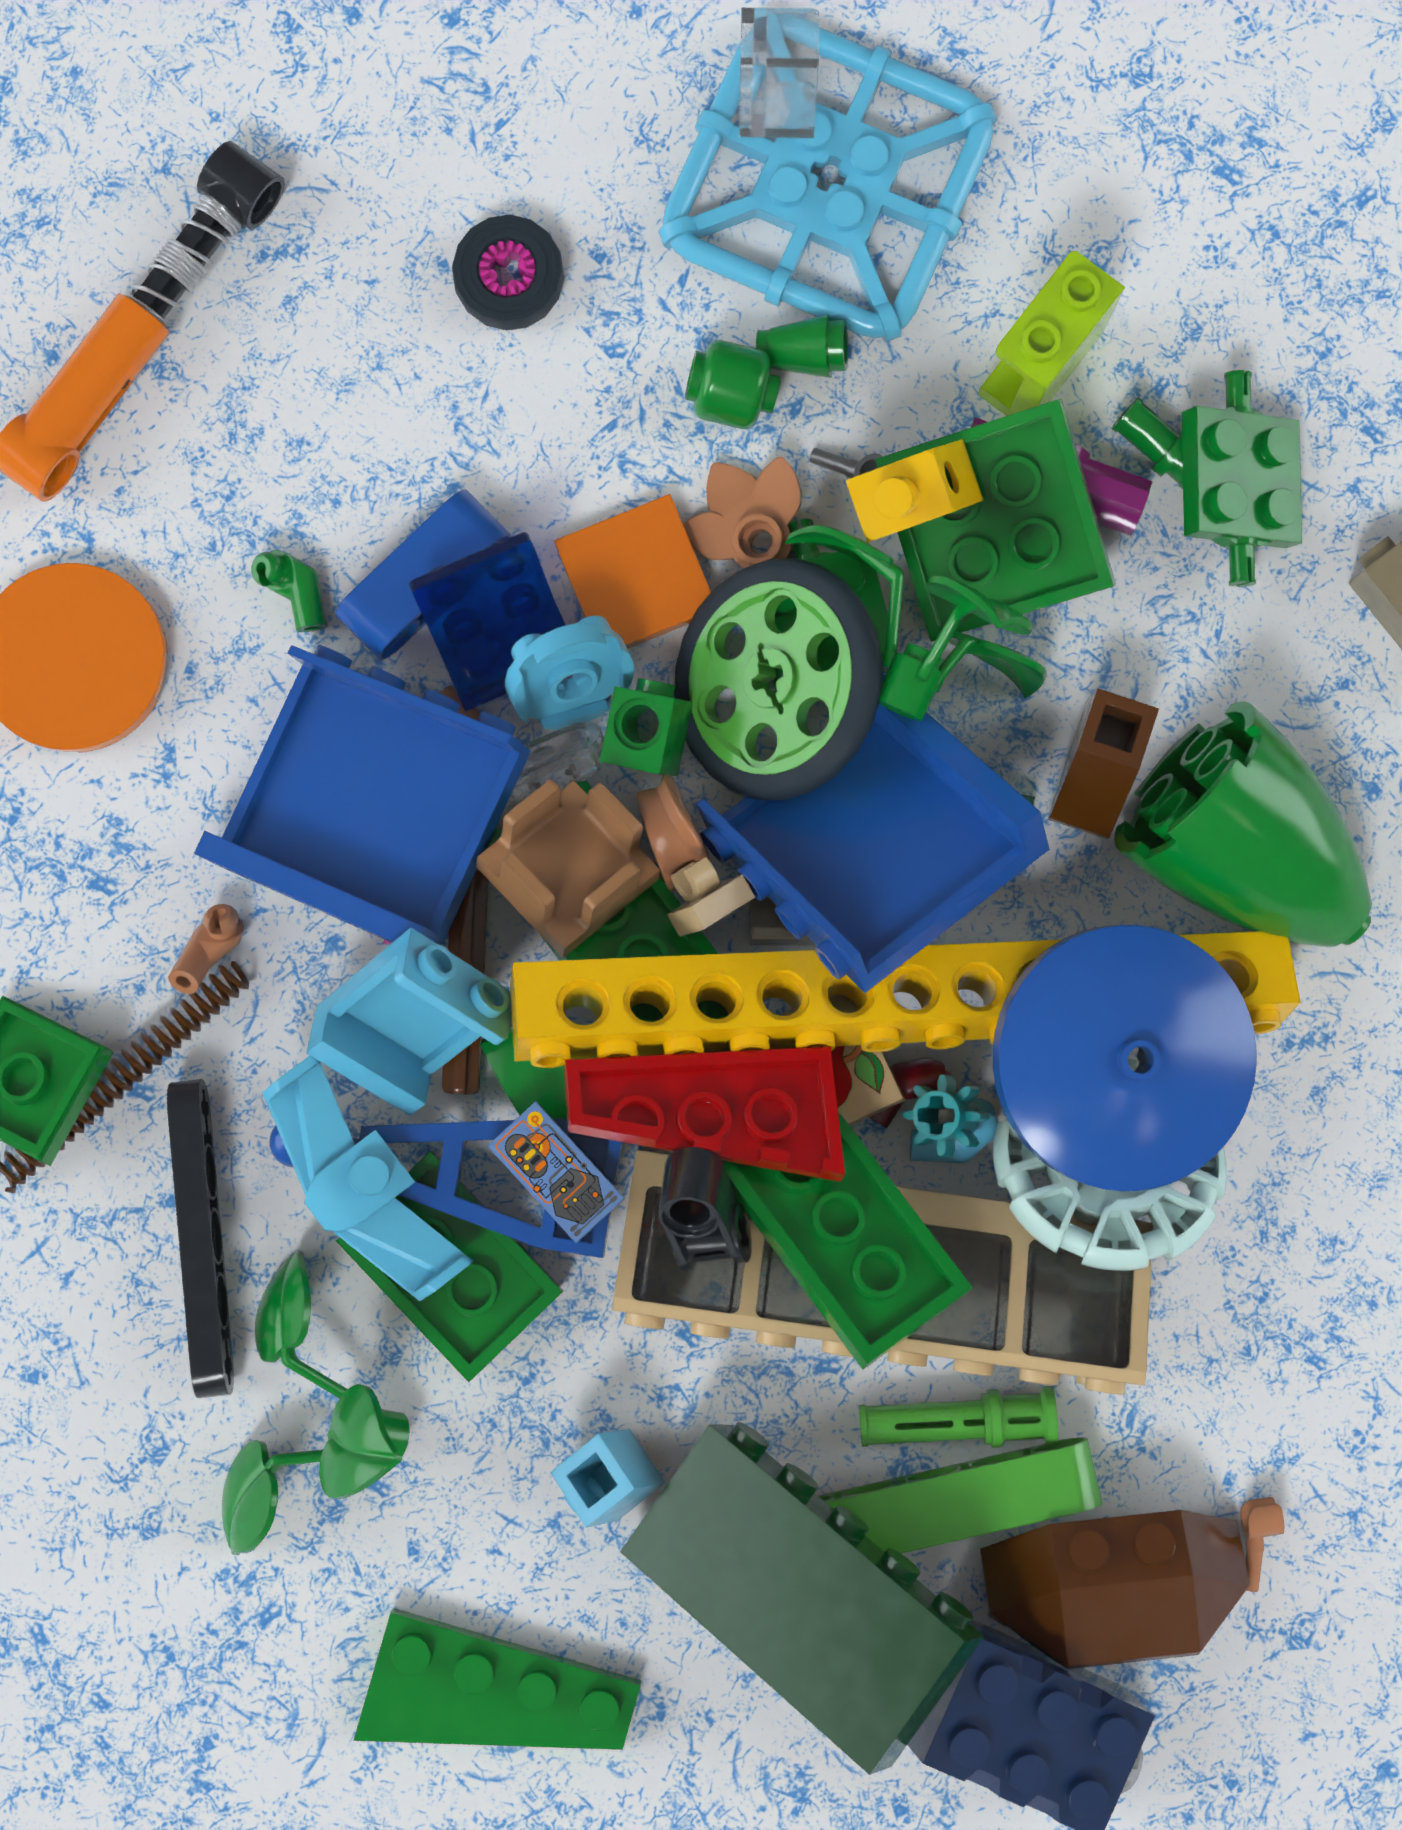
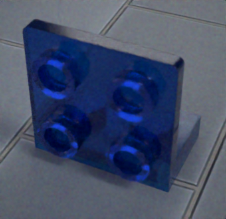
M526 532L495 542L485 549L448 565L437 567L429 573L409 582L412 594L439 650L465 712L507 694L505 678L508 668L514 661L511 650L519 639L528 634L538 633L543 635L553 629L566 626L553 598L533 543Z

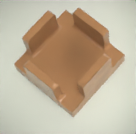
M550 779L510 810L503 818L501 837L477 856L476 868L562 958L658 880L660 869L640 849L642 824L602 783L599 782L589 790L587 795L574 780L561 790L558 784L553 779Z

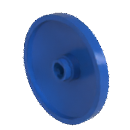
M1140 925L1096 927L1078 932L1049 947L1034 959L1014 983L999 1014L994 1034L993 1074L995 1087L1004 1114L1016 1135L1039 1160L1051 1169L1077 1182L1105 1190L1142 1191L1155 1189L1176 1182L1200 1169L1226 1145L1236 1131L1248 1107L1255 1083L1257 1066L1255 1033L1250 1013L1236 984L1225 969L1202 948L1181 936L1154 927ZM1138 1047L1139 1051L1136 1057L1139 1064L1135 1071H1133L1129 1066L1128 1057L1130 1052Z

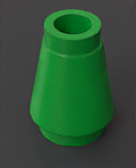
M827 314L772 327L769 330H757L756 348L768 354L770 368L773 370L831 378L833 372L847 371L848 333L846 321L831 320L830 315Z

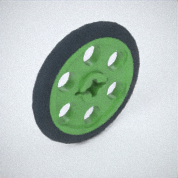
M796 558L769 559L739 570L718 585L700 605L681 642L675 666L674 698L693 702L686 735V742L690 751L712 778L730 791L755 800H787L814 791L839 774L857 754L874 723L882 690L883 666L877 631L862 600L844 579L820 564ZM791 598L797 609V617L790 630L781 633L775 624V613L781 602ZM740 625L746 636L745 647L737 658L730 659L725 650V639L733 627ZM832 635L838 642L839 655L834 666L829 670L823 671L817 663L816 653L821 641ZM775 668L783 669V677L776 681L777 691L769 689V682L776 678ZM730 688L736 697V708L732 717L726 722H722L716 714V700L723 690ZM822 700L828 707L829 722L820 734L813 735L807 726V713L815 702ZM770 725L775 730L777 736V747L774 754L769 759L763 761L756 751V739L760 731Z

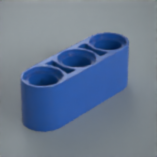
M461 490L442 504L344 598L336 610V617L378 660L383 661L404 646L489 565L507 545L511 534L468 490Z

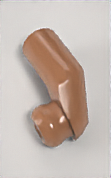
M218 904L205 912L204 923L193 932L168 976L170 984L176 990L186 994L195 993L209 969L240 943L244 932V924L238 917L237 910L232 906Z

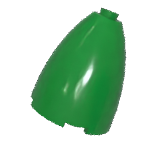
M1248 702L1230 704L1225 712V715L1229 718L1216 726L1205 729L1198 723L1163 755L1134 792L1141 799L1138 802L1136 813L1131 823L1129 824L1124 821L1116 827L1114 836L1116 848L1167 889L1189 903L1229 923L1253 932L1262 931L1272 935L1288 937L1289 942L1297 944L1335 947L1340 944L1350 945L1357 941L1366 932L1371 923L1369 913L1372 901L1366 873L1353 837L1342 815L1315 772L1289 740L1261 712Z

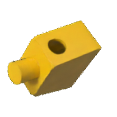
M963 439L923 451L846 480L867 543L983 501ZM944 466L947 468L951 476L953 490L951 489L947 481Z

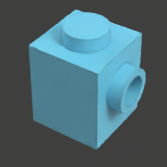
M630 1429L598 1433L550 1472L564 1493L568 1505L578 1515L586 1528L620 1520L666 1483Z

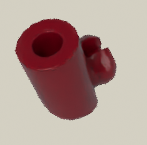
M932 1058L912 1060L891 1066L906 1100L918 1098L913 1089L916 1085L927 1086L934 1091H938L937 1081L939 1076H953L950 1071L946 1070L945 1065L941 1061ZM905 1101L869 1118L887 1129Z

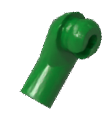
M280 550L262 552L254 558L251 565L253 579L257 584L267 587L291 601L297 632H313L327 627L319 577L314 568Z

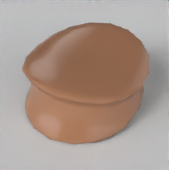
M665 774L656 788L638 791L636 798L667 888L673 891L675 886L670 875L689 863L694 862L695 864L705 857L710 861V856L687 809L678 785L671 775Z

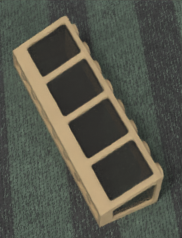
M636 1150L612 1311L626 1312L624 1324L642 1328L664 1329L665 1318L691 1322V1334L729 1339L731 1327L757 1331L756 1343L785 1348H795L796 1337L823 1340L822 1352L853 1357L749 1216L752 1253L748 1263L737 1264L733 1258L698 1262L694 1270H680L673 1255L672 1245L664 1227L659 1221L664 1165L670 1154ZM896 1186L973 1288L958 1302L888 1352L887 1361L926 1367L928 1355L954 1359V1371L983 1376H993L994 1365L1020 1368L1019 1380L1046 1385H1059L1060 1374L1076 1376L1075 1382L1085 1385L1087 1390L1118 1395L1125 1394L1126 1383L1145 1386L1151 1259L1147 1268L1131 1271H1113L1085 1266L1081 1264L1083 1257L1060 1247L1057 1253H1055L1031 1236L1010 1211L1009 1205L1011 1202ZM1074 1213L1069 1222L1092 1233L1095 1232L1098 1224L1085 1223L1078 1219ZM1134 1220L1141 1234L1153 1231L1152 1222Z

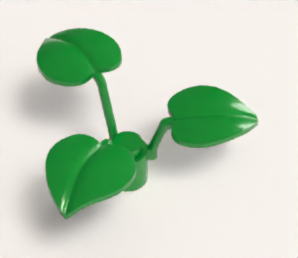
M812 525L789 534L785 544L809 543L838 551L874 568L889 581L888 621L885 650L882 655L883 667L888 668V671L882 682L879 698L881 706L914 721L922 722L935 692L939 693L945 678L965 654H972L1001 671L1017 686L1024 698L1035 693L1043 685L1047 671L1045 667L1035 660L1008 647L956 631L963 617L972 613L995 625L996 628H1002L1015 634H1030L1034 624L1015 609L995 599L987 598L978 590L960 581L942 576H932L926 584L927 591L956 606L930 651L907 643L903 654L898 653L897 646L904 573L897 565L892 563L893 559L862 539L831 527ZM948 643L956 646L943 661L941 655Z
M297 1250L277 1270L262 1295L255 1319L257 1351L260 1358L265 1362L275 1363L281 1357L284 1366L336 1396L339 1400L333 1411L331 1428L327 1434L329 1440L324 1449L272 1455L269 1458L266 1443L254 1440L248 1443L235 1457L225 1480L222 1497L223 1528L232 1555L251 1552L269 1532L275 1518L278 1503V1483L275 1473L282 1467L320 1462L319 1477L324 1493L331 1498L343 1499L366 1489L402 1461L409 1441L410 1427L407 1416L404 1413L381 1409L377 1396L369 1386L356 1384L347 1389L305 1364L297 1357L295 1348L302 1344L307 1335L311 1315L310 1286L304 1253Z

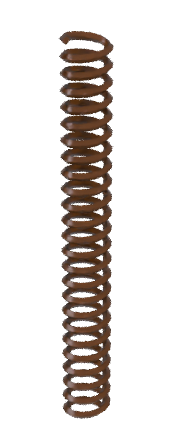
M231 961V967L241 981L223 965H218L219 972L231 989L214 974H209L208 976L221 997L204 982L200 984L199 988L212 1006L204 1001L196 992L189 994L203 1015L196 1011L185 999L179 1000V1004L194 1024L174 1007H170V1013L179 1023L184 1033L165 1016H160V1021L167 1028L174 1041L155 1024H150V1029L160 1040L165 1050L156 1044L146 1033H141L140 1037L150 1048L155 1058L148 1054L136 1041H131V1046L140 1056L145 1066L133 1058L127 1050L121 1049V1055L127 1060L136 1075L126 1069L116 1058L111 1059V1063L117 1068L127 1084L118 1079L106 1067L103 1073L113 1084L117 1093L99 1078L96 1085L103 1092L107 1101L92 1091L90 1098L98 1110L86 1102L83 1110L89 1119L79 1114L76 1120L79 1128L73 1125L65 1141L74 1142L75 1133H84V1124L94 1125V1115L103 1116L104 1107L113 1108V1098L123 1099V1090L133 1091L132 1081L142 1082V1072L152 1074V1064L162 1065V1056H172L171 1047L181 1048V1039L191 1040L190 1030L200 1032V1021L210 1023L211 1016L209 1013L220 1015L219 1004L230 1006L229 996L239 998L240 991L238 987L249 989V981L236 961ZM65 1141L60 1150H65ZM15 1149L27 1162L30 1168L28 1170L10 1152L4 1151V1157L15 1167L21 1178L19 1179L10 1173L7 1167L0 1161V1172L7 1178L11 1188L6 1187L5 1192L16 1193V1184H25L26 1175L35 1176L36 1167H45L46 1164Z

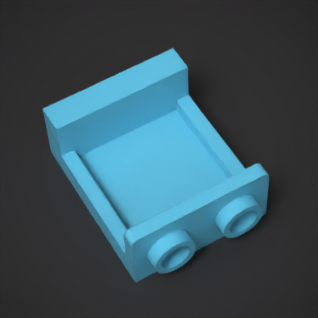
M409 928L316 1006L306 1054L411 1116L426 1104L430 1078L434 1072L479 1037H483L494 1045H499L508 1038L511 1020L510 990L503 987L495 979L486 976L453 955L442 945L436 944L413 928Z

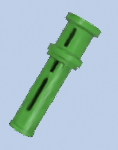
M1043 1386L1040 1393L1001 1395L998 1389H988L987 1393H981V1400L920 1402L879 1406L859 1405L862 1447L876 1444L928 1443L968 1439H984L985 1445H991L992 1448H1001L1004 1441L1044 1439L1047 1445L1058 1444V1419L1053 1386Z

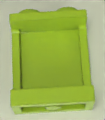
M1071 251L997 345L995 354L1001 361L982 384L978 395L1005 416L1050 402L1102 336L1125 286L1079 252Z

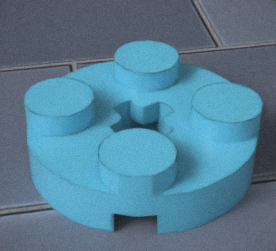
M589 616L578 623L553 629L543 635L534 633L519 639L511 650L514 661L508 668L505 688L517 716L524 722L528 723L527 717L539 719L543 729H567L587 723L606 712L610 708L606 698L613 694L614 686L628 689L634 676V662L622 637L610 628L608 621L602 616ZM572 675V678L563 680L564 678Z

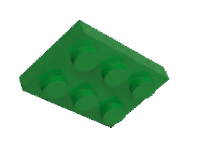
M429 1151L408 1173L413 1180L436 1188L441 1160L433 1151ZM460 1181L458 1196L483 1205ZM397 1195L395 1198L471 1258L473 1262L431 1295L419 1301L340 1237L336 1242L454 1368L470 1382L564 1290L516 1239Z

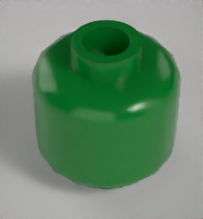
M714 340L707 346L705 352L696 350L694 353L686 386L685 400L694 402V413L702 420L739 429H749L757 422L760 411L772 414L778 395L780 376L769 374L770 359L765 351L724 340Z

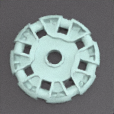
M1128 1058L1130 1068L1135 1071L1137 1060ZM1007 1118L997 1123L993 1145L994 1170L998 1186L1007 1188L1013 1200L1009 1205L1010 1211L1024 1229L1042 1245L1057 1253L1060 1247L1083 1257L1081 1264L1085 1266L1113 1271H1131L1147 1268L1150 1259L1164 1256L1167 1260H1172L1198 1242L1208 1231L1216 1219V1213L1213 1210L1215 1201L1221 1200L1225 1195L1227 1163L1224 1147L1200 1169L1178 1180L1187 1184L1190 1191L1189 1196L1171 1189L1172 1183L1142 1191H1113L1077 1182L1048 1167L1023 1144ZM1046 1170L1051 1185L1036 1189L1031 1176ZM1073 1213L1085 1223H1098L1095 1232H1089L1069 1223ZM1148 1214L1153 1224V1231L1141 1234L1134 1220Z

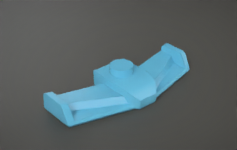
M308 1056L262 1092L305 1193L304 1203L325 1231L334 1232L419 1301L431 1295L473 1262L471 1258L395 1198L415 1183V1181L376 1130L356 1145L354 1144L320 1061Z

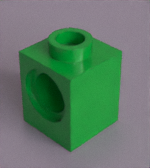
M638 678L636 690L614 686L599 762L659 775L668 774L678 777L693 702L673 698L675 685ZM652 709L658 717V731L650 741L645 743L638 734V720L646 710Z

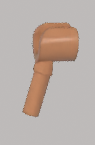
M1273 1497L1249 1500L1240 1508L1241 1524L1246 1536L1247 1552L1245 1563L1250 1583L1246 1591H1259L1264 1551L1263 1537L1284 1534L1283 1512L1280 1505L1275 1504Z

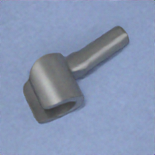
M814 448L810 455V463L839 472L848 478H853L877 469L875 459L882 457V455L870 454L857 461Z

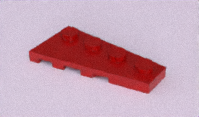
M831 1046L565 1060L564 1080L568 1132L669 1151L685 1147H699L710 1150L723 1161L841 1182L845 1176Z

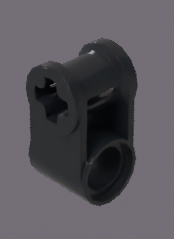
M685 1147L675 1150L667 1157L664 1165L659 1221L664 1227L672 1245L673 1255L679 1269L690 1271L694 1270L698 1262L733 1258L737 1264L748 1263L752 1253L749 1220L743 1205L739 1203L724 1168V1163L718 1155L707 1149Z

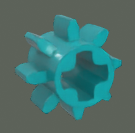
M940 1075L937 1081L938 1091L923 1085H916L913 1088L919 1099L913 1110L903 1112V1117L913 1120L918 1130L912 1141L914 1145L926 1146L937 1140L936 1150L938 1156L953 1157L955 1141H959L966 1147H977L979 1145V1141L973 1133L977 1129L979 1122L989 1120L990 1115L985 1112H979L974 1102V1099L980 1092L978 1087L966 1086L957 1093L955 1077ZM954 1109V1122L939 1123V1110Z

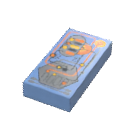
M536 1101L488 1145V1148L575 1243H578L625 1199L623 1194Z

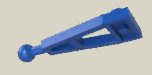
M553 1118L616 1187L623 1142L568 1132L567 1119ZM515 1120L361 1126L359 1139L352 1138L356 1145L376 1130L386 1144L444 1142L436 1188L415 1181V1183L401 1192L400 1196L537 1248L604 1258L612 1211L578 1243H575L545 1209L542 1226L540 1227L458 1196L466 1142L494 1140ZM275 1125L270 1134V1150L278 1162L287 1167H293Z

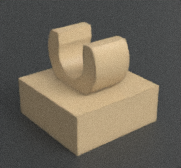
M705 857L695 864L694 862L689 863L670 875L676 890L687 902L668 913L667 916L679 937L706 929L755 898L743 875L720 882L715 868Z

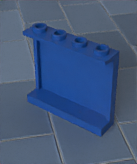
M291 645L287 654L302 664L301 669L222 838L204 830L194 854L221 868L391 943L409 928H413L436 944L442 945L477 870V856L486 850L531 751L513 736L516 727L495 715L481 711L478 719L474 720L458 713L461 704L436 691L426 689L422 698L403 691L406 682L382 669L371 667L368 675H364L349 669L353 661L330 648L318 645L313 654Z
M882 674V682H883V680H884V678H885V675H884V674ZM878 704L874 723L857 754L839 774L814 791L787 800H755L745 797L722 815L704 798L696 803L706 826V829L700 832V835L713 856L722 864L731 859L739 867L737 870L738 875L744 876L755 898L762 901L768 896L778 906L775 908V911L787 930L798 940L807 935L817 945L815 952L826 969L838 980L847 975L864 993L873 988L1050 850L1040 811L926 712L922 722H917L897 714Z

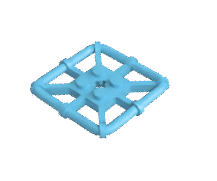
M772 10L756 15V23L751 25L741 39L710 109L702 111L695 125L698 136L668 199L662 220L663 226L659 229L658 233L665 248H673L675 253L687 261L765 294L764 301L779 307L781 302H784L817 317L829 314L831 320H845L847 330L858 335L872 338L882 337L885 342L901 337V329L905 328L916 314L947 242L954 241L960 231L962 222L959 219V215L991 145L994 131L993 125L997 121L991 103H983L980 98L964 88L891 58L892 51L877 45L872 50L802 19L783 14L775 15ZM784 41L864 74L847 115L806 98ZM764 49L768 54L790 109L775 142L740 128L731 122ZM881 82L959 115L902 138L863 123ZM967 138L936 208H927L890 192L904 161ZM720 145L765 164L751 195L693 217L688 216ZM826 165H833L839 168L838 175L846 181L842 186L832 183L828 191H823L817 188L818 177L812 172L817 167L824 168ZM880 214L925 232L892 305L886 297L866 247ZM753 218H759L793 233L775 271L700 238ZM809 241L850 258L871 312L793 279Z

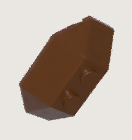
M1185 1510L1048 1524L980 1549L989 1616L1004 1627L1010 1628L1026 1642L1066 1669L1199 1655L1250 1586L1237 1520Z

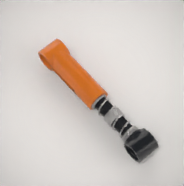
M232 141L224 142L211 154L198 177L197 192L201 195V198H199V201H196V205H193L195 214L191 220L181 221L182 232L176 240L167 239L168 243H165V246H162V250H159V254H156V257L153 258L154 263L148 264L149 275L141 285L131 287L133 296H124L120 293L116 295L28 413L15 417L0 432L1 473L43 502L51 500L61 492L78 466L80 451L169 335V331L165 327L167 323L164 318L173 307L181 308L177 301L185 291L193 292L192 289L204 277L203 274H207L204 267L206 263L214 265L210 258L222 242L230 243L227 236H235V233H238L237 229L247 227L252 230L265 222L283 194L285 178Z

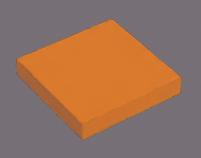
M670 494L554 540L555 547L584 617L596 615L605 618L610 628L622 637L627 649L690 624L696 610L711 593Z

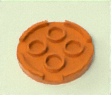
M62 563L42 567L27 573L9 585L0 594V722L14 734L31 744L50 750L79 753L110 746L136 730L146 720L158 702L157 696L164 680L166 653H168L164 629L159 617L147 599L134 586L115 573L97 566L80 563Z

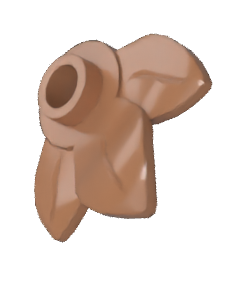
M777 457L764 468L758 479H756L753 475L738 467L720 462L713 463L710 467L706 487L707 504L710 512L699 514L689 519L683 525L695 550L711 560L734 559L743 569L769 559L789 558L792 544H785L791 533L789 525L801 506V489L797 475L791 465L783 457ZM760 533H769L772 537L771 548L763 554L754 553L752 549L754 538Z

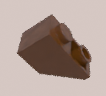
M1097 688L1085 703L1047 820L1108 840L1139 772L1159 708Z

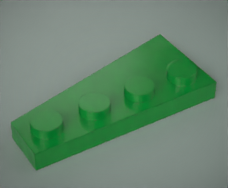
M393 1608L389 1615L353 1741L623 1750L640 1690L641 1680Z

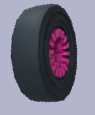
M514 215L489 217L470 228L458 244L452 264L455 291L466 311L484 325L506 331L527 328L545 318L559 300L564 282L561 252L551 235L531 219ZM511 260L517 261L522 281L510 280L507 286H499L498 275L493 269L496 265L506 268Z

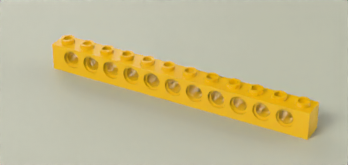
M1262 931L1178 935L1202 948L1225 969L1246 1003L1255 1034L1268 1033L1278 1029L1283 1021L1301 1003L1288 937L1272 935ZM1061 940L927 945L866 993L847 975L840 980L836 979L822 964L815 950L513 962L510 980L514 1061H530L535 1067L554 1068L563 1066L567 1059L827 1046H831L832 1051L836 1046L861 1045V1049L866 1052H885L899 1047L901 1043L925 1042L926 1046L931 1049H949L963 1044L965 1040L990 1039V1043L993 1045L999 1014L1014 983L1035 958ZM968 989L976 992L983 999L985 1006L974 1007L967 1004L960 997L958 990ZM906 992L913 995L919 1001L922 1009L910 1010L902 1007L896 1001L894 993ZM833 995L846 996L855 1003L858 1011L853 1013L841 1012L830 1003L828 997ZM768 998L782 999L791 1006L793 1014L787 1016L773 1014L766 1008L763 1000ZM703 1001L718 1002L725 1007L729 1015L721 1019L709 1018L699 1010L697 1004ZM637 1004H651L660 1010L663 1018L655 1022H646L637 1018L631 1008ZM581 1006L590 1009L596 1015L597 1020L588 1025H579L570 1021L564 1012L569 1008Z

